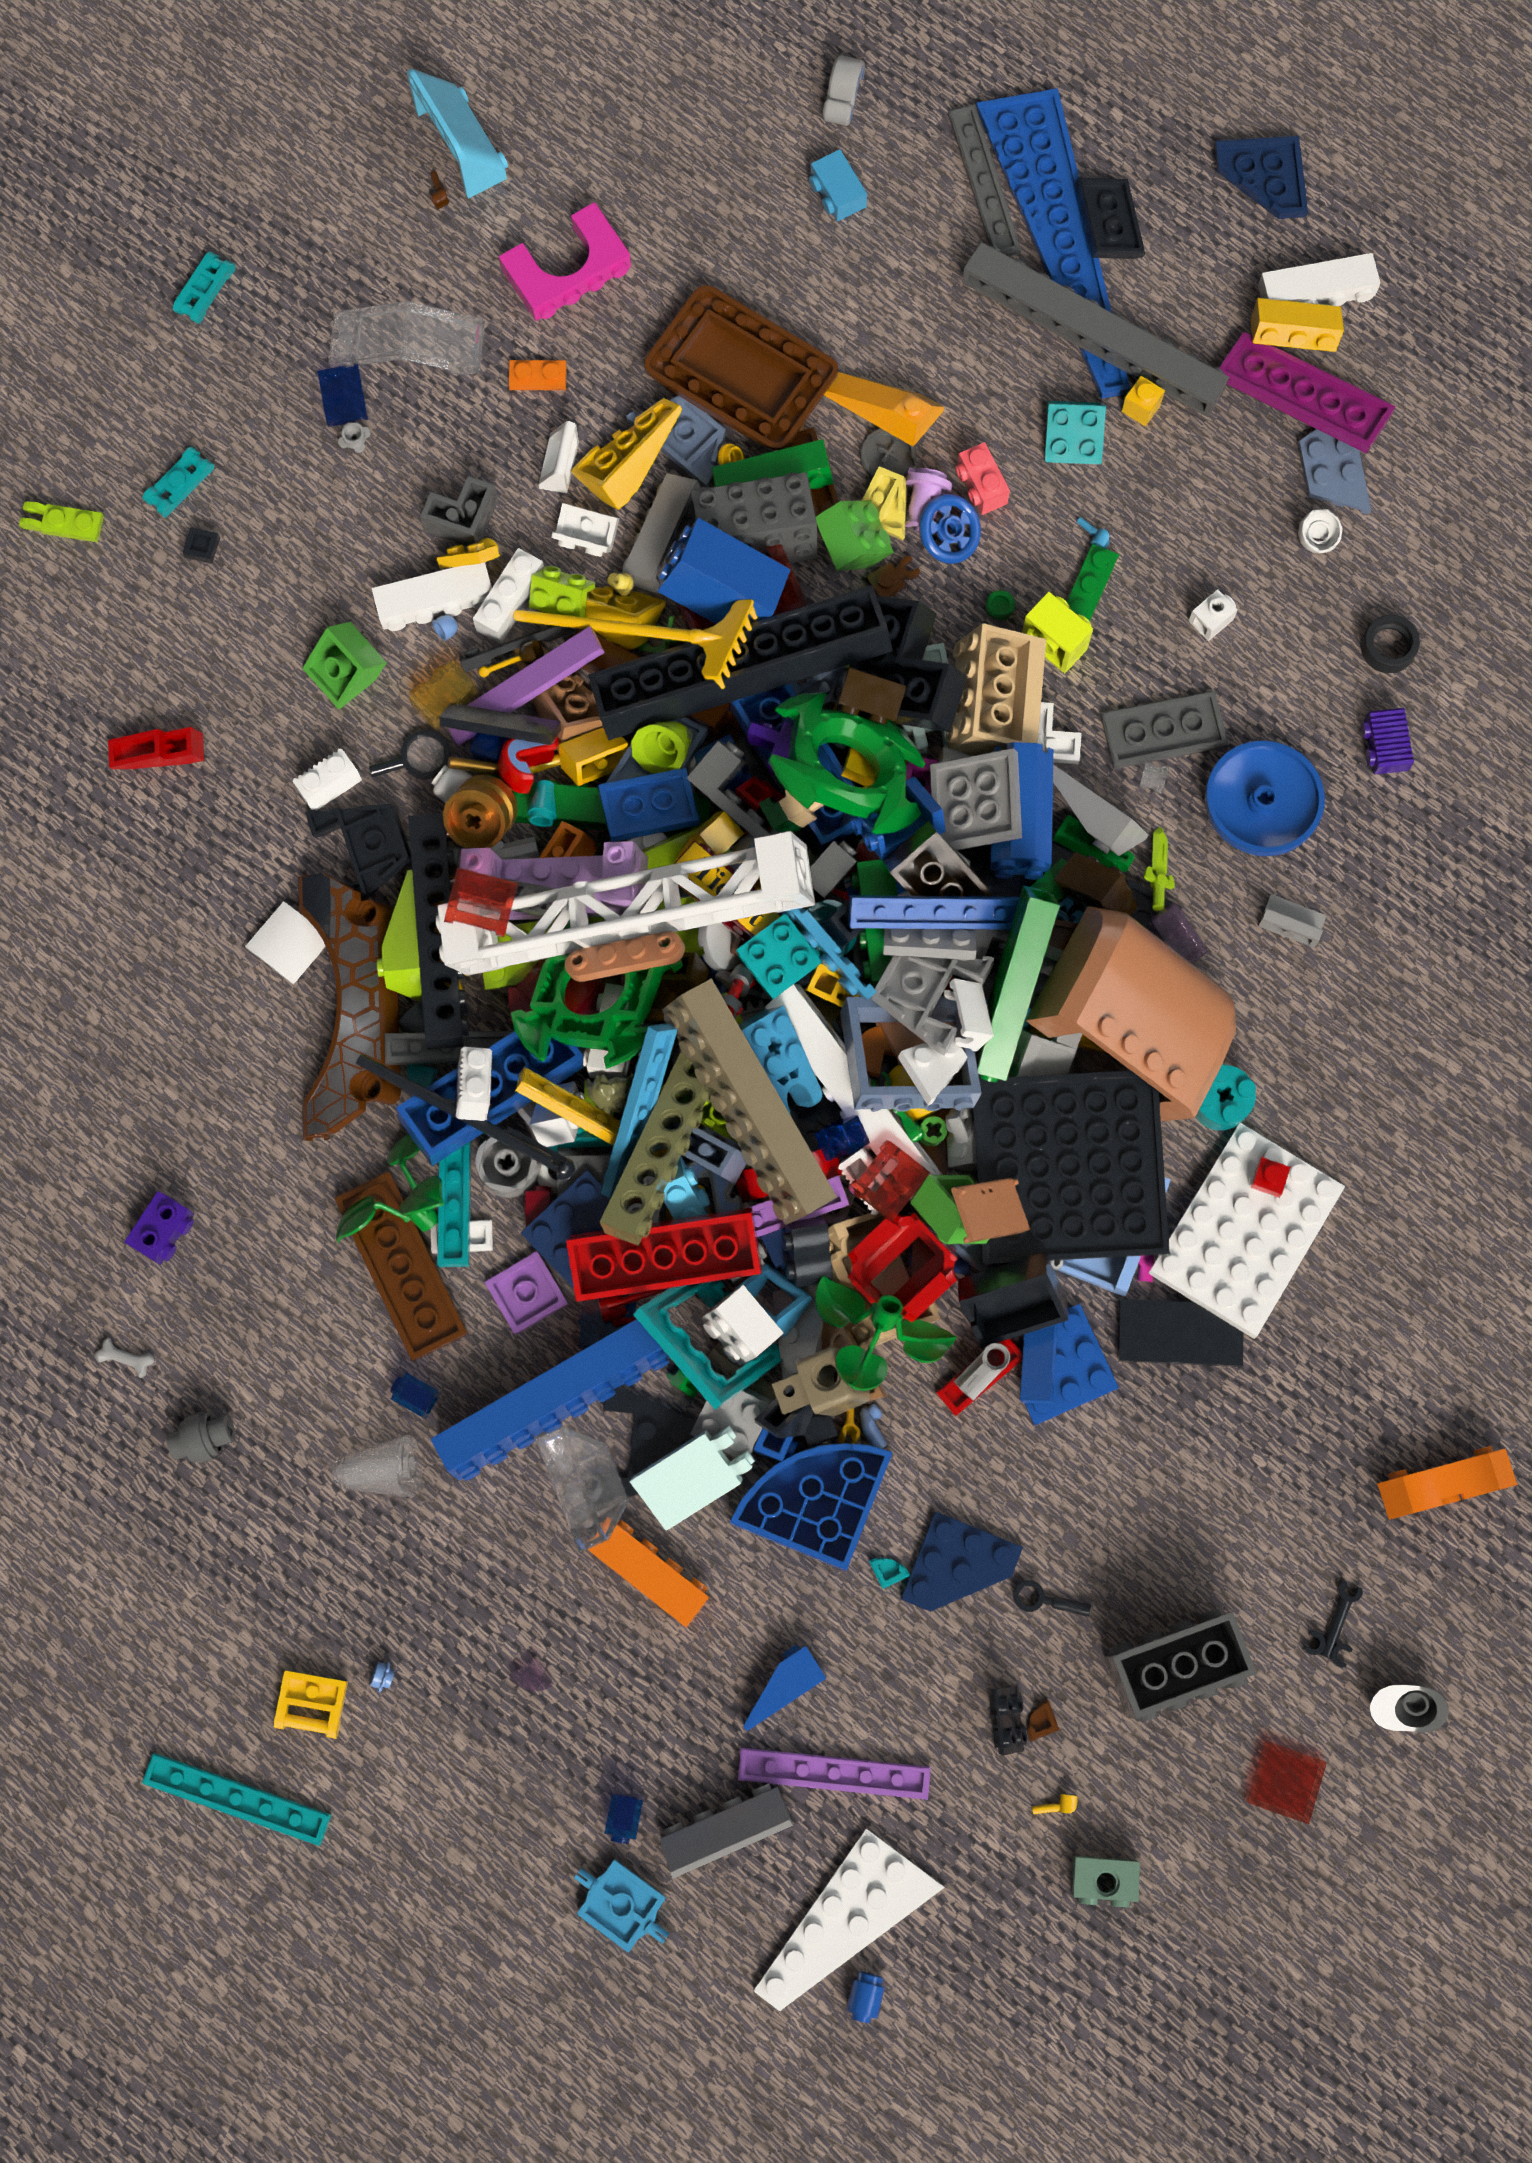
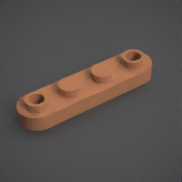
M672 931L661 932L577 949L566 958L565 969L571 978L578 982L676 963L684 955L685 945L677 933Z

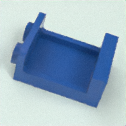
M915 777L906 780L905 798L910 803H917L922 815L909 827L894 833L874 834L871 832L878 813H870L867 818L857 816L850 818V824L856 835L860 834L864 838L870 852L874 851L881 860L890 855L928 820L940 834L946 832L943 809Z

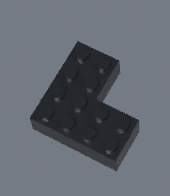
M876 596L888 628L893 651L850 664L849 668L906 686L896 721H892L893 723L950 732L968 676L951 664L923 660L937 614L920 601ZM858 712V716L869 719V713Z

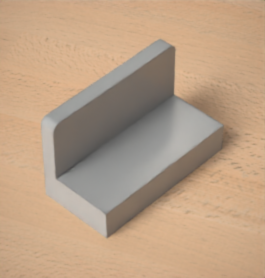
M1271 895L1258 926L1314 948L1322 935L1323 930L1321 929L1326 916L1281 897Z

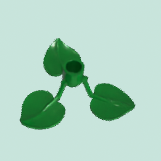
M409 1134L393 1145L388 1153L387 1162L391 1166L399 1163L401 1170L413 1189V1193L402 1202L399 1210L380 1201L374 1202L375 1199L372 1196L358 1200L347 1209L338 1224L336 1232L338 1243H340L341 1239L353 1235L364 1228L373 1218L376 1209H383L402 1218L406 1223L411 1220L422 1232L430 1230L438 1222V1212L434 1208L444 1205L442 1180L439 1176L434 1175L426 1178L418 1185L416 1184L406 1166L407 1159L417 1155L420 1149Z
M825 1276L820 1279L815 1293L816 1310L819 1316L829 1325L842 1328L849 1321L853 1324H858L872 1314L871 1321L876 1331L867 1351L856 1345H848L840 1349L835 1358V1367L838 1374L853 1389L860 1391L872 1390L884 1381L888 1370L887 1362L882 1357L872 1354L881 1332L892 1330L895 1325L897 1339L904 1341V1352L910 1358L921 1363L936 1362L956 1340L957 1336L949 1331L922 1320L916 1319L913 1323L905 1320L901 1323L903 1319L901 1314L903 1306L900 1300L894 1296H882L878 1303L874 1302L871 1308L865 1311L864 1299L853 1289L835 1283Z

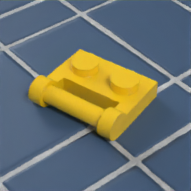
M284 1671L274 1719V1728L284 1730L285 1727L324 1733L328 1738L337 1739L348 1681ZM289 1705L329 1711V1721L288 1714Z

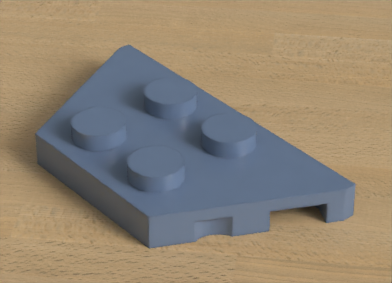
M682 397L671 398L670 401L680 405L682 411L660 450L689 476L697 480L702 487H709L713 477L712 467H715L717 464L718 453L726 437V429L706 412ZM634 412L629 413L626 416L627 422L632 426L635 425V418L643 412L638 414Z
M1318 429L1299 440L1298 448L1308 497L1321 501L1327 500L1334 505L1340 507L1348 506L1361 510L1360 513L1369 514L1371 512V505L1359 450Z

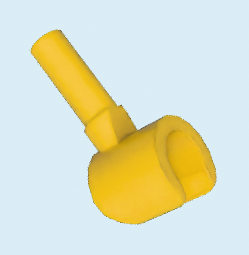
M854 1408L846 1412L845 1425L838 1436L839 1444H843L846 1435L851 1436L852 1444H855L860 1436V1429L854 1424Z
M1060 1794L1059 1804L1052 1803L1032 1806L1033 1814L1047 1812L1072 1813L1077 1808V1796Z

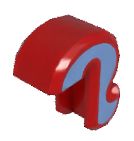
M558 736L551 745L512 738L504 742L497 763V769L502 781L515 792L529 794L534 780L529 767L552 762L554 750L557 749L559 744Z

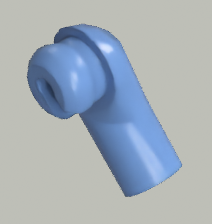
M870 1404L867 1408L863 1407L860 1412L862 1432L871 1446L883 1449L887 1442L874 1422L882 1417V1413L876 1404Z

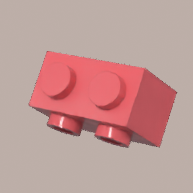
M983 442L960 452L958 463L955 466L956 473L960 481L965 482L968 488L969 499L973 506L977 505L981 515L1008 504L1010 489L986 443Z

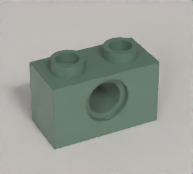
M1072 1855L1071 1896L1078 1898L1079 1904L1098 1905V1899L1111 1900L1110 1906L1130 1907V1902H1139L1140 1862L1131 1859ZM1102 1873H1110L1113 1878L1112 1887L1106 1891L1099 1890L1097 1886V1879Z

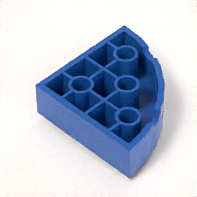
M832 1444L796 1453L783 1462L776 1464L751 1487L740 1501L730 1521V1525L846 1572L893 1452L870 1445Z

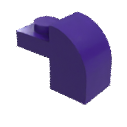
M784 721L779 732L770 724H756L752 722L748 730V743L772 751L771 755L774 754L788 759L793 726ZM768 761V774L776 777Z

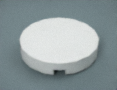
M722 923L702 926L698 929L699 947L703 946L705 954H702L704 961L716 971L734 969L741 962L740 957L730 952L732 942L736 940L735 934Z

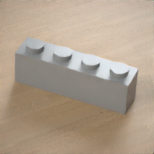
M666 473L663 482L658 486L652 507L648 509L642 529L635 537L633 549L623 564L622 574L628 573L633 577V587L661 594L657 592L662 581L658 576L664 564L670 561L667 554L674 541L680 543L678 539L685 526L691 527L694 522L691 491L701 488L697 480Z

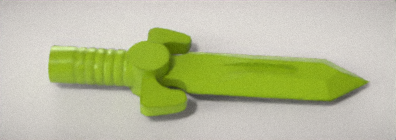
M1162 827L1157 828L1153 832L1152 867L1148 866L1144 872V879L1150 882L1153 889L1152 908L1155 911H1162L1164 909L1165 888L1171 890L1175 887L1173 876L1169 875L1166 877L1168 839Z

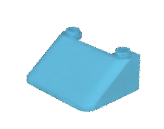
M415 69L408 70L407 77L416 113L418 116L428 113L459 165L467 198L469 199L506 180L505 169L508 167L507 161L501 151L496 152L468 106L469 100L462 87L457 88L454 83Z

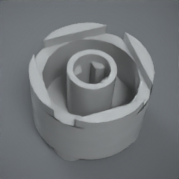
M492 1137L480 1145L476 1154L475 1164L480 1179L489 1191L500 1197L513 1198L524 1195L525 1191H529L535 1185L538 1179L539 1162ZM511 1159L514 1166L504 1170L502 1164H507L508 1160Z

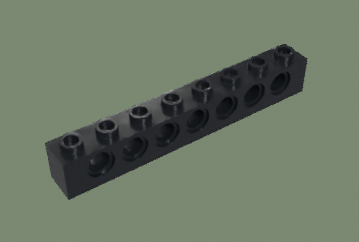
M443 813L408 816L425 1041L428 1050L463 1047V1036H469L468 1019L462 1018L461 1008L467 1007L465 989H459V979H464V974L446 966L444 962L434 960L440 954L439 948L442 945L441 934L431 932L437 927L436 916L439 914L438 906L429 904L433 899L437 898L444 900L442 904L451 903L452 896H457L456 878H450V868H455L454 850L448 851V841H453V839L444 827ZM430 844L439 845L438 849L434 851L425 849ZM433 871L442 873L437 878L428 877V874ZM441 982L451 984L446 990L436 989V986ZM443 1010L453 1012V1015L447 1019L438 1017L439 1013Z

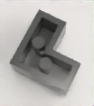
M468 476L457 501L430 492L420 515L424 531L465 546L478 543L483 538L498 502L495 485Z

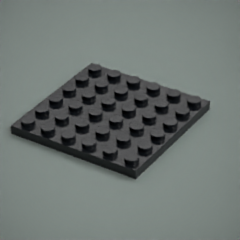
M1131 1070L1009 1077L1006 1081L998 1079L997 1082L979 1079L982 1094L974 1106L978 1183L1006 1178L1018 1179V1184L1015 1185L1030 1228V1230L1022 1233L992 1238L986 1244H982L983 1264L1010 1263L1044 1251L1049 1261L1170 1254L1158 1090Z

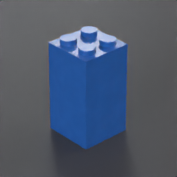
M697 518L691 527L686 525L678 539L680 543L674 541L667 554L670 561L664 564L658 578L662 581L657 592L715 624L725 618L732 605L738 600L754 601L753 606L757 619L754 620L749 614L750 623L771 617L775 612L791 569L700 518Z

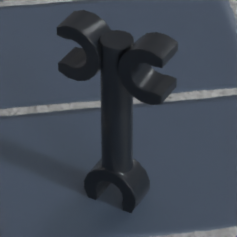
M1342 1581L1338 1585L1337 1592L1340 1600L1325 1638L1317 1631H1310L1308 1635L1318 1640V1646L1315 1649L1303 1647L1305 1653L1309 1655L1319 1654L1331 1659V1662L1339 1668H1346L1347 1664L1339 1661L1337 1653L1340 1650L1352 1652L1353 1649L1347 1644H1337L1352 1602L1358 1601L1363 1594V1589L1357 1587L1354 1596H1348L1345 1593L1346 1581Z

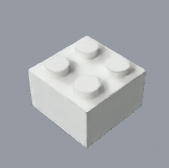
M744 1285L728 1294L701 1317L705 1323L703 1327L712 1338H717L725 1347L723 1351L732 1362H737L740 1366L756 1358L783 1334L781 1329Z

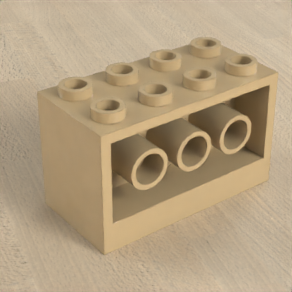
M982 623L956 643L953 651V657L956 659L955 668L968 677L951 731L946 732L948 748L977 756L992 753L994 747L1000 746V751L1007 750V744L1012 742L1038 743L1046 639Z

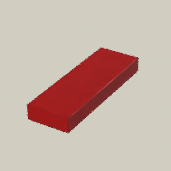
M1011 1339L998 1342L1008 1349L1010 1353L1009 1364L976 1399L1023 1360V1353ZM991 1350L987 1354V1361L992 1366H1000L1004 1362V1355L999 1350ZM967 1367L936 1392V1395L955 1417L974 1402L954 1383Z

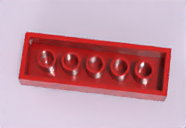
M753 1207L653 1222L646 1238L642 1237L639 1246L606 1234L604 1230L570 1235L566 1240L576 1302L761 1274L762 1271Z

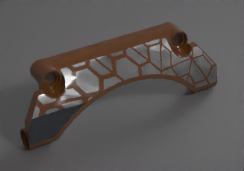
M318 873L303 875L298 878V911L314 926L328 950L336 981L337 1007L333 1037L325 1063L302 1104L303 1140L313 1141V1138H324V1141L329 1140L331 1134H336L365 1112L366 1103L378 1102L393 1105L399 1100L402 1091L401 1088L356 1065L358 1057L364 1054L400 1074V1065H385V1033H399L398 993L386 988L384 976L379 977L377 970V959L382 958V944L394 908L373 900L361 901V892L328 874Z

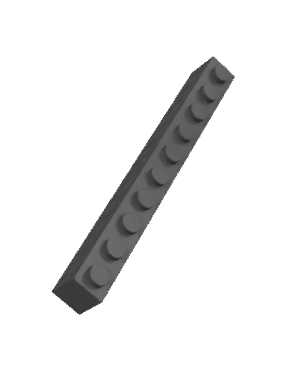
M981 242L964 268L963 284L1137 379L1143 376L1164 389V394L1206 417H1209L1226 389L1229 377L1221 369L1206 365L1195 355L1184 353L1175 348L1171 342L1151 335L1144 327L1135 326L1127 322L1120 314L1105 310L1096 301L1083 298L1076 294L1072 288L1061 286L1052 281L1045 273L1036 272L1028 268L1021 260L1006 256L995 246H988Z

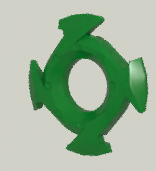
M826 692L803 693L787 699L776 707V712L783 717L792 718L795 723L791 731L788 759L773 754L769 758V763L777 779L789 794L806 809L813 805L814 802L862 818H867L870 813H878L871 832L874 834L894 833L907 828L922 815L917 803H910L905 798L906 765L904 759L919 768H923L926 763L914 743L891 720L887 719L885 725L842 711L822 710L824 699L827 695ZM826 743H840L855 749L872 766L875 775L874 784L867 787H854L837 779L822 766L818 757V747Z
M570 920L568 921L564 929L571 928ZM569 954L547 958L541 969L530 1003L532 1011L525 1013L520 1009L511 1012L515 1032L524 1047L539 1061L544 1062L546 1060L552 1037L559 1042L571 1046L609 1051L603 1057L606 1069L626 1062L641 1052L648 1027L640 1026L650 1012L663 972L671 969L675 973L683 966L680 959L676 963L627 972L625 973L623 992L611 1007L598 1014L579 1015L570 1011L565 1003V990L571 978L565 969V960Z

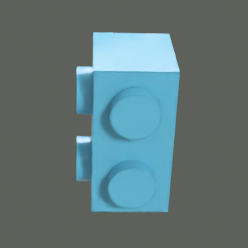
M680 1156L676 1164L678 1165L676 1177L672 1183L668 1182L664 1190V1203L674 1219L708 1214L707 1206L710 1205L708 1195L704 1188L700 1189L698 1187V1180L692 1167H687Z

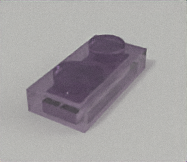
M1175 902L1150 919L1165 943L1191 964L1209 952Z

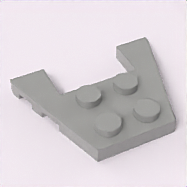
M894 955L875 988L877 992L872 996V1000L939 1054L945 1056L956 1036L957 1028L930 1018V1015L952 975L981 983L983 986L994 965V958L983 956L982 959L964 960Z

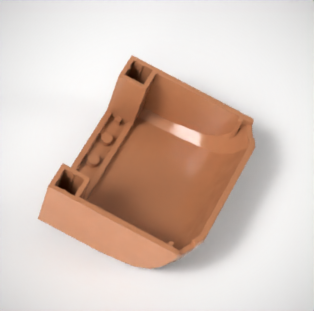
M1087 907L1026 1019L1028 1023L1048 1038L1082 1033L1159 1091L1161 1121L1195 1118L1222 1066L1236 1032L1234 1001L1224 988L1129 914L1096 907Z

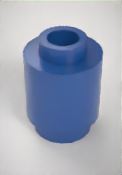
M858 1971L857 1979H853L847 2005V2011L852 2013L851 2019L864 2023H870L871 2018L878 2019L885 1986L882 1985L883 1977Z

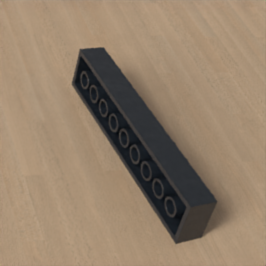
M870 585L750 623L751 631H748L743 626L747 641L743 643L738 637L737 641L741 649L740 654H737L732 649L736 665L732 666L727 660L726 664L731 676L726 677L723 672L721 673L725 685L724 689H721L713 679L708 680L704 678L702 669L705 665L706 653L703 647L691 642L588 674L599 717L608 740L637 732L638 729L649 724L672 721L892 652L888 628L873 586Z

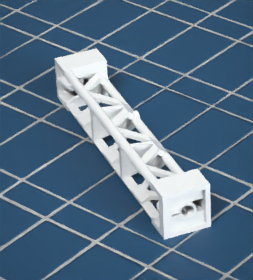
M789 831L755 838V847L591 882H576L572 886L482 904L472 898L438 905L439 915L436 916V926L442 938V945L439 948L440 957L446 966L465 975H473L502 969L505 966L569 954L577 949L661 932H678L771 912H783L815 905L807 845ZM742 863L717 896L710 895L690 881L687 874ZM760 876L761 889L750 891ZM646 883L621 916L596 900L594 893ZM678 884L699 898L700 902L681 905ZM664 898L665 909L655 911ZM553 902L529 934H526L506 920L502 913ZM646 903V905L644 906V908L642 909V911L640 912V914H638V912L640 911V909H641V908L643 907V905ZM585 905L601 915L605 921L588 924ZM556 918V920L554 921V923H553L552 926L550 927L549 931L544 934L545 930L549 927V925L552 923V921ZM570 920V926H571V928H569V929H564V927L566 926V924H567L568 921ZM496 927L509 935L512 940L498 943Z

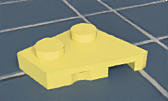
M879 466L862 501L871 500L878 509L879 519L888 535L903 541L905 538L906 479L900 474Z

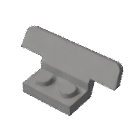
M1022 1028L1007 1078L1068 1074L1082 1033L1052 1037V1040Z

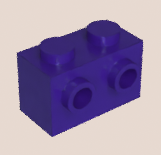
M158 1191L124 1243L161 1265L164 1260L169 1261L177 1249V1246L174 1244L180 1235L184 1236L190 1231L194 1220H192L194 1213Z

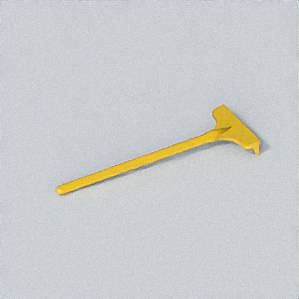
M753 600L736 601L722 621L705 630L679 629L526 610H516L513 614L514 619L520 622L586 629L590 626L595 631L687 641L692 644H698L703 647L706 653L705 665L702 669L704 678L708 680L713 679L721 689L725 688L721 673L723 672L726 677L731 676L726 664L727 660L732 666L736 665L732 649L737 654L741 653L737 641L738 637L743 643L747 641L743 626L748 631L752 630L748 615L750 614L754 620L757 619Z

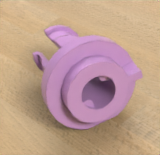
M909 468L906 484L913 488L909 505V520L905 523V527L915 526L914 531L920 532V518L926 505L937 496L951 493L952 483L946 479L947 476L944 473L929 468ZM938 510L935 512V514H934V516H933V518H932L933 520H934L935 517L937 516Z

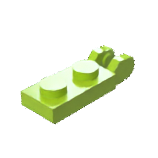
M24 502V511L31 514H41L43 519L40 522L36 519L23 517L19 521L21 528L41 531L42 534L98 543L104 515L101 512L50 504L45 506L39 502Z

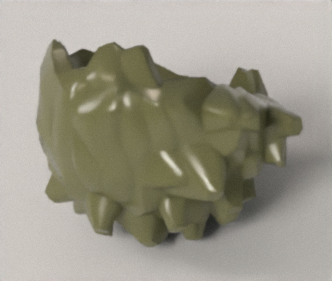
M627 1071V1076L614 1077L610 1080L604 1074L596 1076L593 1080L587 1078L589 1098L595 1103L597 1108L609 1115L612 1114V1111L620 1114L626 1106L634 1074L632 1071Z

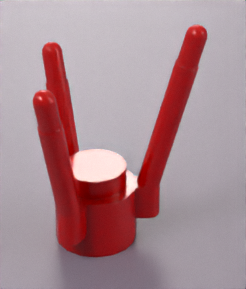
M667 1288L644 1291L623 1298V1295L598 1299L604 1323L612 1321L613 1327L631 1323L636 1320V1317H622V1315L627 1314L626 1304L665 1292Z

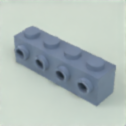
M671 1123L667 1126L666 1129L674 1130L678 1128L680 1124ZM704 1125L701 1129L693 1128L689 1137L690 1146L684 1157L736 1184L747 1164L740 1152L742 1150L740 1145L729 1138L725 1142L717 1139L719 1133Z

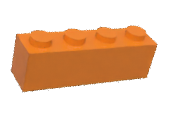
M610 1519L587 1550L687 1628L710 1597L705 1594L708 1588L695 1577L691 1581L684 1578L680 1574L683 1568L671 1558L664 1562L655 1555L659 1549L644 1538L641 1543L631 1536L634 1529L624 1521L619 1519L615 1523Z

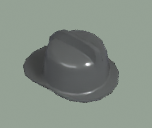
M1419 1681L1388 1685L1380 1689L1373 1696L1370 1703V1712L1374 1721L1381 1727L1394 1731L1432 1732L1439 1729L1446 1722L1449 1714L1448 1704L1443 1695L1426 1683Z

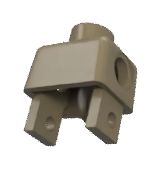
M829 1347L795 1362L798 1370L797 1374L772 1384L782 1414L790 1413L810 1404L815 1414L836 1416L868 1402L871 1393L870 1390L860 1391L853 1389L843 1381L835 1367L836 1355L842 1348ZM789 1385H792L795 1390L791 1397H788L786 1394V1388Z

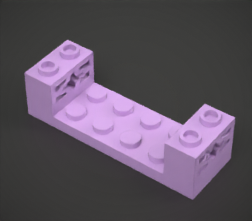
M633 841L604 843L602 856L502 860L490 848L461 849L457 901L472 898L482 904L494 902L491 897V889L501 879H510L557 889L572 886L576 882H591L647 870L648 857ZM646 883L594 893L596 900L621 916ZM509 889L500 895L503 899L506 896L519 897L514 895ZM644 904L643 907L640 909V911L638 912V914H640V912H641L642 909L644 908L645 904ZM585 905L588 917H602ZM516 911L502 912L506 920L542 918L541 916Z

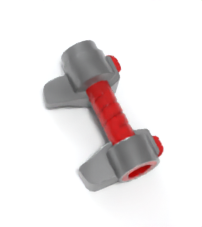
M745 964L737 965L732 972L721 970L715 975V979L722 982L728 988V993L722 997L735 1020L743 1010V1007H741L742 1003L738 1001L739 996L746 997L749 989L755 984L753 975Z

